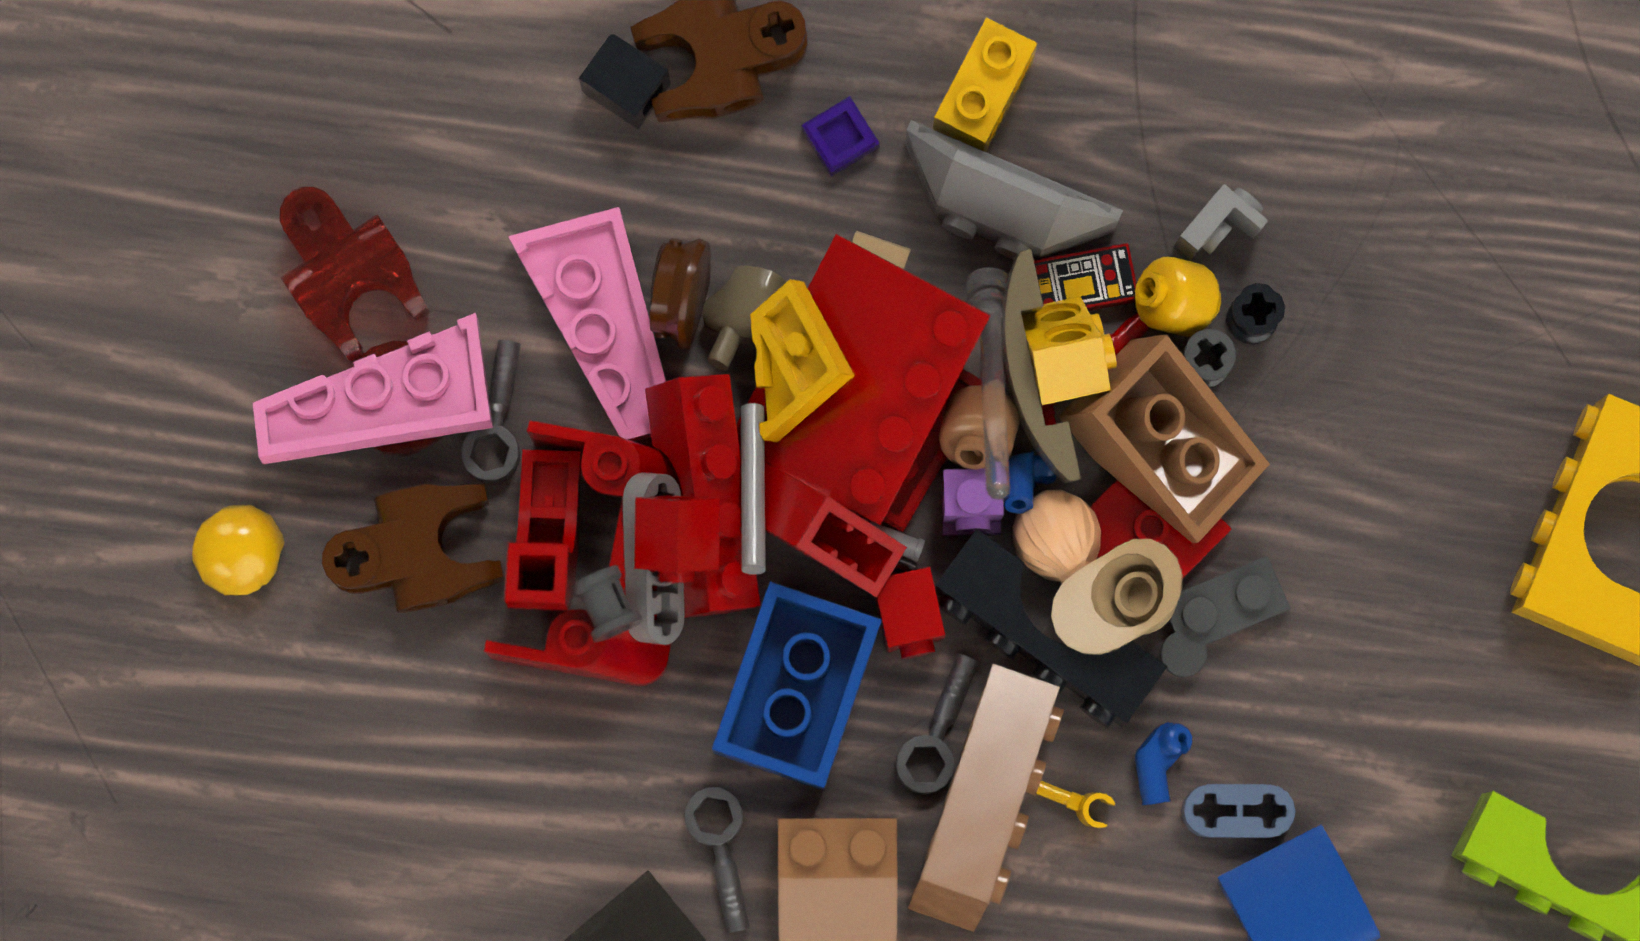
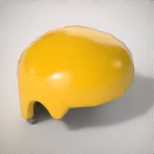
M252 505L227 506L201 524L192 547V561L205 585L223 595H249L259 590L263 585H266L276 574L280 554L284 546L283 534L270 514Z

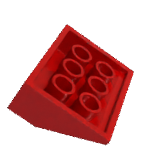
M836 234L810 282L808 290L855 376L779 442L765 441V462L829 496L839 504L881 525L991 315ZM756 387L747 404L756 403L764 406V421H767L765 388ZM740 417L739 420H738V422H737V424H736V426H737V434H738V441H739V447H741V417Z

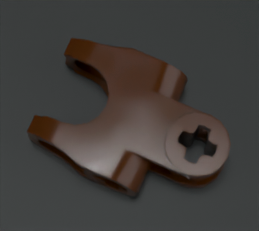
M678 0L663 11L645 18L630 27L636 49L651 51L675 46L685 49L696 60L693 75L686 83L662 92L657 97L651 99L658 122H673L697 118L715 119L751 108L764 100L758 77L797 65L805 56L808 47L805 19L800 10L791 3L784 1H770L766 4L739 11L736 0ZM781 26L783 33L786 34L787 42L776 45L774 38L771 37V29Z
M425 484L379 495L374 498L379 524L346 530L334 535L326 543L322 553L324 571L327 577L340 590L350 594H364L392 587L398 613L414 612L453 604L480 589L505 581L500 560L459 563L450 559L442 549V534L446 525L454 517L480 510L482 507L489 505L484 484L459 486ZM356 549L362 557L368 558L367 562L360 564V574L352 576L346 568L340 567L341 563L348 561V551Z

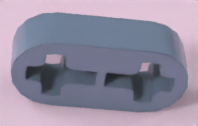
M1270 784L1202 785L1187 794L1181 809L1182 819L1188 830L1197 836L1205 838H1270L1279 836L1290 828L1296 812L1294 801L1289 793L1279 786ZM1209 794L1213 795L1215 805L1233 806V817L1222 816L1216 818L1213 822V828H1207L1202 817L1194 816L1193 807L1204 802V795ZM1263 795H1270L1273 805L1282 806L1283 814L1282 817L1272 820L1271 828L1269 829L1264 828L1263 820L1260 817H1243V806L1262 804Z

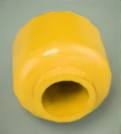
M1164 256L1154 260L1142 272L1136 284V310L1141 321L1151 329L1191 337L1196 332L1204 330L1210 325L1220 310L1221 293L1218 281L1214 273L1202 264Z

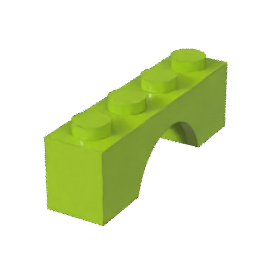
M1494 791L1481 794L1451 855L1465 863L1462 869L1465 875L1490 887H1494L1497 880L1518 890L1514 899L1519 903L1544 915L1548 914L1550 907L1571 918L1567 926L1568 928L1593 941H1601L1603 935L1614 941H1640V875L1622 889L1611 894L1599 895L1579 889L1560 874L1551 860L1546 844L1545 817Z

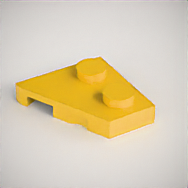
M789 279L750 314L752 342L757 350V358L754 364L756 387L765 388L767 421L759 422L760 435L764 441L779 442L855 376L805 283Z

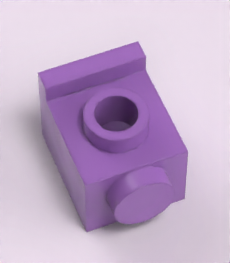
M1002 468L943 470L941 477L943 536L972 535L976 529L985 535H1000V522L1004 515Z

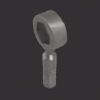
M498 340L489 392L493 428L471 431L465 437L461 447V458L465 468L476 480L484 483H499L508 479L516 471L520 461V448L513 434L503 427L504 415L511 406L518 364L517 360L521 346L520 343L509 340ZM499 437L509 448L504 467L483 471L473 461L478 441Z
M957 653L951 668L952 670H950L943 692L933 712L934 724L929 736L913 737L903 745L898 753L896 761L898 778L906 788L914 793H935L945 787L953 775L955 765L953 754L947 744L943 742V738L947 728L955 723L979 663L973 658ZM914 748L936 749L945 765L936 782L914 781L905 765Z
M707 787L696 792L688 801L685 809V824L689 833L698 842L713 846L716 859L713 870L721 900V907L723 908L727 933H732L750 928L737 866L730 857L727 842H730L740 831L743 823V810L738 799L730 791L720 787ZM707 798L728 802L734 820L721 835L700 831L694 813Z

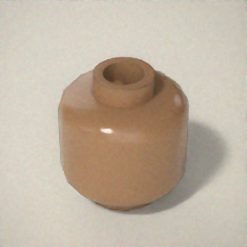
M968 386L958 390L948 400L938 439L942 452L951 462L964 469L975 470L1000 467L1010 457L1020 421L1017 406L1009 396L991 386Z

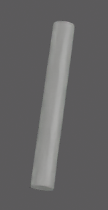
M756 403L745 404L741 407L742 572L746 574H761L766 570L765 441L762 439L759 431V422L764 421V406Z

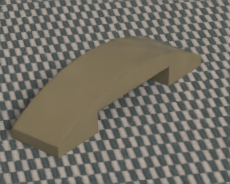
M1031 249L1020 251L1015 257L1004 291L1001 312L1002 360L1011 400L1017 406L1020 423L1028 439L1049 469L1065 484L1081 479L1069 421L1045 426L1022 315L1039 312L1043 308Z

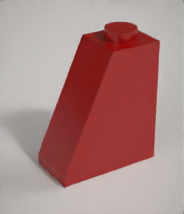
M765 462V532L877 597L907 547L829 496Z

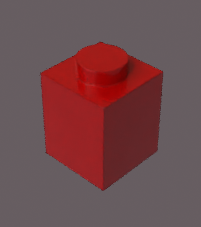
M683 495L635 497L634 569L659 571V582L667 583L694 582L696 571L719 570L720 498Z
M926 567L890 575L879 595L875 597L879 619H882L881 628L887 653L900 650L901 659H910L936 652L934 642L944 640L945 630L931 568Z

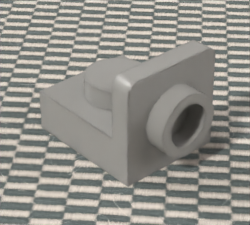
M1223 184L1180 235L1173 247L1191 261L1201 248L1211 255L1232 230V227L1225 222L1226 219L1252 239L1258 235L1268 220L1260 214L1263 207L1251 194L1241 188H1236L1232 191Z

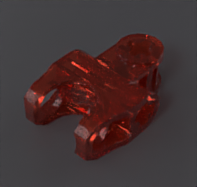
M301 187L293 190L284 198L280 207V223L305 262L283 275L281 279L313 326L325 334L340 349L351 364L365 356L362 350L363 347L353 334L349 324L350 310L353 303L362 294L372 290H384L395 295L416 322L430 313L417 288L409 261L378 214L353 230L333 199L319 188ZM310 209L316 215H319L318 218L322 224L313 231L309 226L304 225L305 220L302 214Z

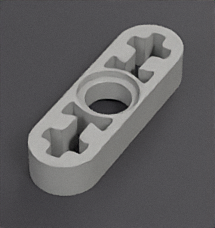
M638 473L628 481L623 493L626 597L632 611L640 612L643 621L630 629L629 632L639 642L667 645L678 638L684 625V583L659 582V571H655L652 574L650 570L634 569L635 497L681 495L675 479L667 474ZM652 585L657 586V591H652ZM654 614H657V620H654Z

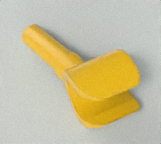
M1042 780L1036 793L1076 811L1077 818L1082 824L1094 828H1103L1108 825L1096 822L1090 817L1088 810L1091 802L1098 799L1104 804L1115 806L1114 800L1107 794L1091 792L1081 795L1073 791L1069 792Z

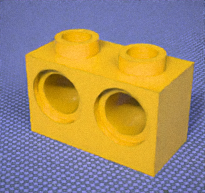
M986 17L934 116L932 129L986 152L1034 60L1038 43Z
M1081 296L1043 304V308L1039 312L1022 315L1038 394L1042 405L1111 391L1108 370L1117 367L1113 342L1109 333L1104 334L1099 314L1090 315Z

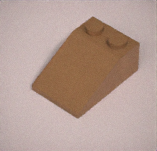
M1167 334L1132 339L1116 355L1117 367L1108 370L1111 391L1075 398L1058 417L1062 422L1069 421L1071 433L1093 460L1191 543H1198L1270 463Z
M897 818L778 819L779 941H897Z

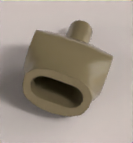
M736 266L730 279L707 299L703 307L704 323L708 328L719 333L707 358L709 364L721 370H728L742 338H752L750 314L786 283L780 275L761 267Z

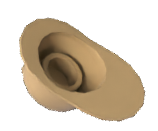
M1132 539L1077 570L1061 584L1053 599L1051 618L1056 634L1071 649L1082 654L1102 655L1126 645L1141 635H1148L1161 629L1171 619L1182 591L1183 575L1178 559L1167 546L1152 539Z

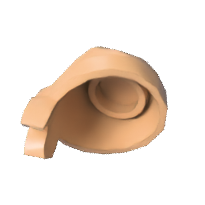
M1061 489L1045 490L1033 497L1032 509L1016 515L1012 527V540L1017 556L1031 571L1047 580L1061 582L1062 584L1077 570L1097 559L1101 543V529L1096 514L1084 500Z

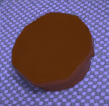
M671 238L669 242L661 245L656 257L651 287L650 331L655 332V337L658 338L670 336L676 341L680 349L690 348L706 301L711 274V248L709 242L696 239L682 244V240Z

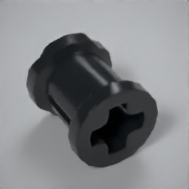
M1255 283L1246 286L1227 311L1226 322L1229 331L1237 340L1245 344H1258L1266 341L1273 335L1278 323L1284 318L1285 304L1283 298L1267 284ZM1250 303H1256L1258 312L1268 313L1260 326L1255 325L1253 316L1243 315Z

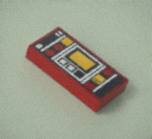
M1128 243L1034 260L1043 304L1081 296L1088 311L1135 303L1137 283Z

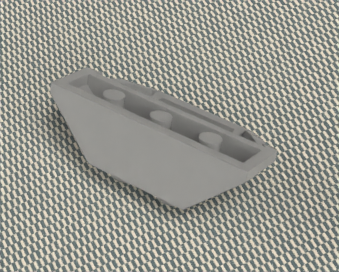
M914 120L910 121L906 130L905 144L935 217L944 220L942 223L944 229L959 237L973 239L975 234L996 242L994 249L1013 260L1020 251L1031 249L1033 259L1040 260L1115 231L1123 212L1120 208L1099 201L991 155Z

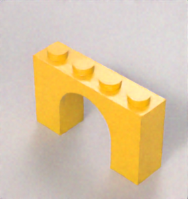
M1608 393L1597 401L1594 406L1587 404L1580 414L1573 433L1574 436L1581 439L1573 459L1567 456L1564 458L1552 485L1553 489L1560 491L1552 512L1545 509L1540 515L1531 537L1532 542L1539 544L1531 565L1523 562L1512 583L1510 595L1517 597L1512 613L1640 666V593L1622 586L1604 575L1591 559L1584 538V522L1588 507L1595 495L1604 486L1626 481L1640 483V406Z

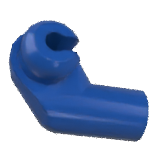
M1035 451L1013 455L1005 466L1004 507L1011 513L1022 514L1032 509L1033 489L1037 488V484H1052L1056 480V475L1039 455H1035Z
M1167 722L1156 727L1136 750L1135 765L1142 806L1171 802L1166 771L1182 754H1186L1191 749L1193 743L1190 730L1183 724Z

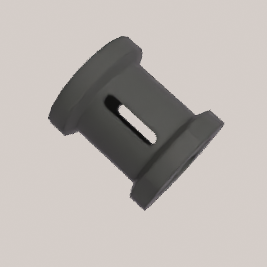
M1204 329L1196 332L1188 340L1181 352L1209 388L1218 386L1232 370L1236 361V349L1233 341L1225 333L1217 329ZM1200 348L1205 354L1215 351L1219 356V360L1214 365V370L1209 364L1199 367L1195 363V359L1200 353Z
M617 565L597 571L571 585L574 595L581 597L594 626L593 631L590 633L594 642L604 641L617 636L643 621L640 612L632 611L619 582V578L622 575Z

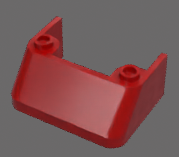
M529 420L527 433L535 446L562 451H580L582 454L581 470L587 484L600 494L622 498L609 567L618 566L622 575L619 578V582L626 595L623 526L624 489L628 481L638 473L667 474L675 479L682 495L678 475L673 464L662 451L622 437ZM652 585V591H657L656 585ZM571 609L558 615L551 623L545 650L486 640L484 652L492 660L634 686H645L654 683L665 673L669 663L672 643L662 645L639 642L631 636L629 630L607 640L594 642L590 635L594 626L587 611L584 609ZM654 614V620H657V614Z

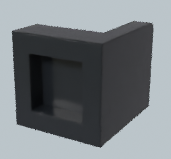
M615 34L608 36L579 77L584 94L636 129L641 127L653 110L651 99L665 92L670 86L669 73L666 68Z

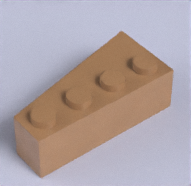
M996 664L992 665L961 751L959 765L956 767L943 804L942 816L939 818L924 859L925 866L913 891L908 906L909 910L974 932L989 902L1001 903L1011 874V870L1003 868L1001 865L1007 847L1018 850L1029 816L1019 813L1025 793L1036 795L1046 767V762L1036 758L1043 739L1053 742L1064 709L1054 706L1059 686Z

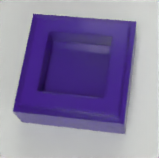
M850 96L801 125V130L831 177L880 147L879 141Z

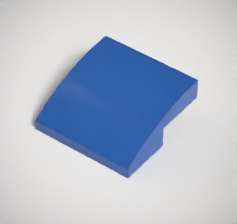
M1322 824L1217 877L1222 892L1247 934L1248 941H1376L1380 939V933L1363 898Z

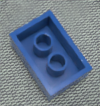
M769 582L712 747L713 753L824 791L882 619Z

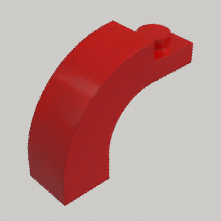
M522 449L517 536L515 543L508 542L505 603L508 608L570 610L574 594L571 585L575 583L580 533L579 502L582 459L580 451Z

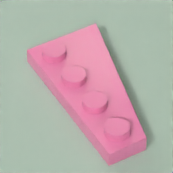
M617 207L508 236L618 436L633 442L651 437L645 388L666 382L655 338L653 332L650 331V320L620 208Z
M476 313L457 320L458 325L431 335L429 331L407 340L409 345L377 358L375 354L357 360L353 362L354 367L326 378L324 375H320L253 402L258 456L262 464L493 428L480 327Z

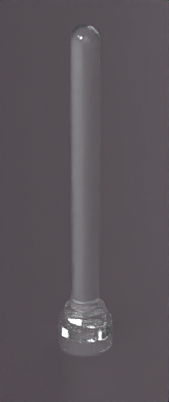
M988 267L978 269L967 277L965 283L966 302L991 315L979 337L985 479L987 494L992 499L1001 500L1010 491L1001 326L1003 296L1008 274L1001 269Z

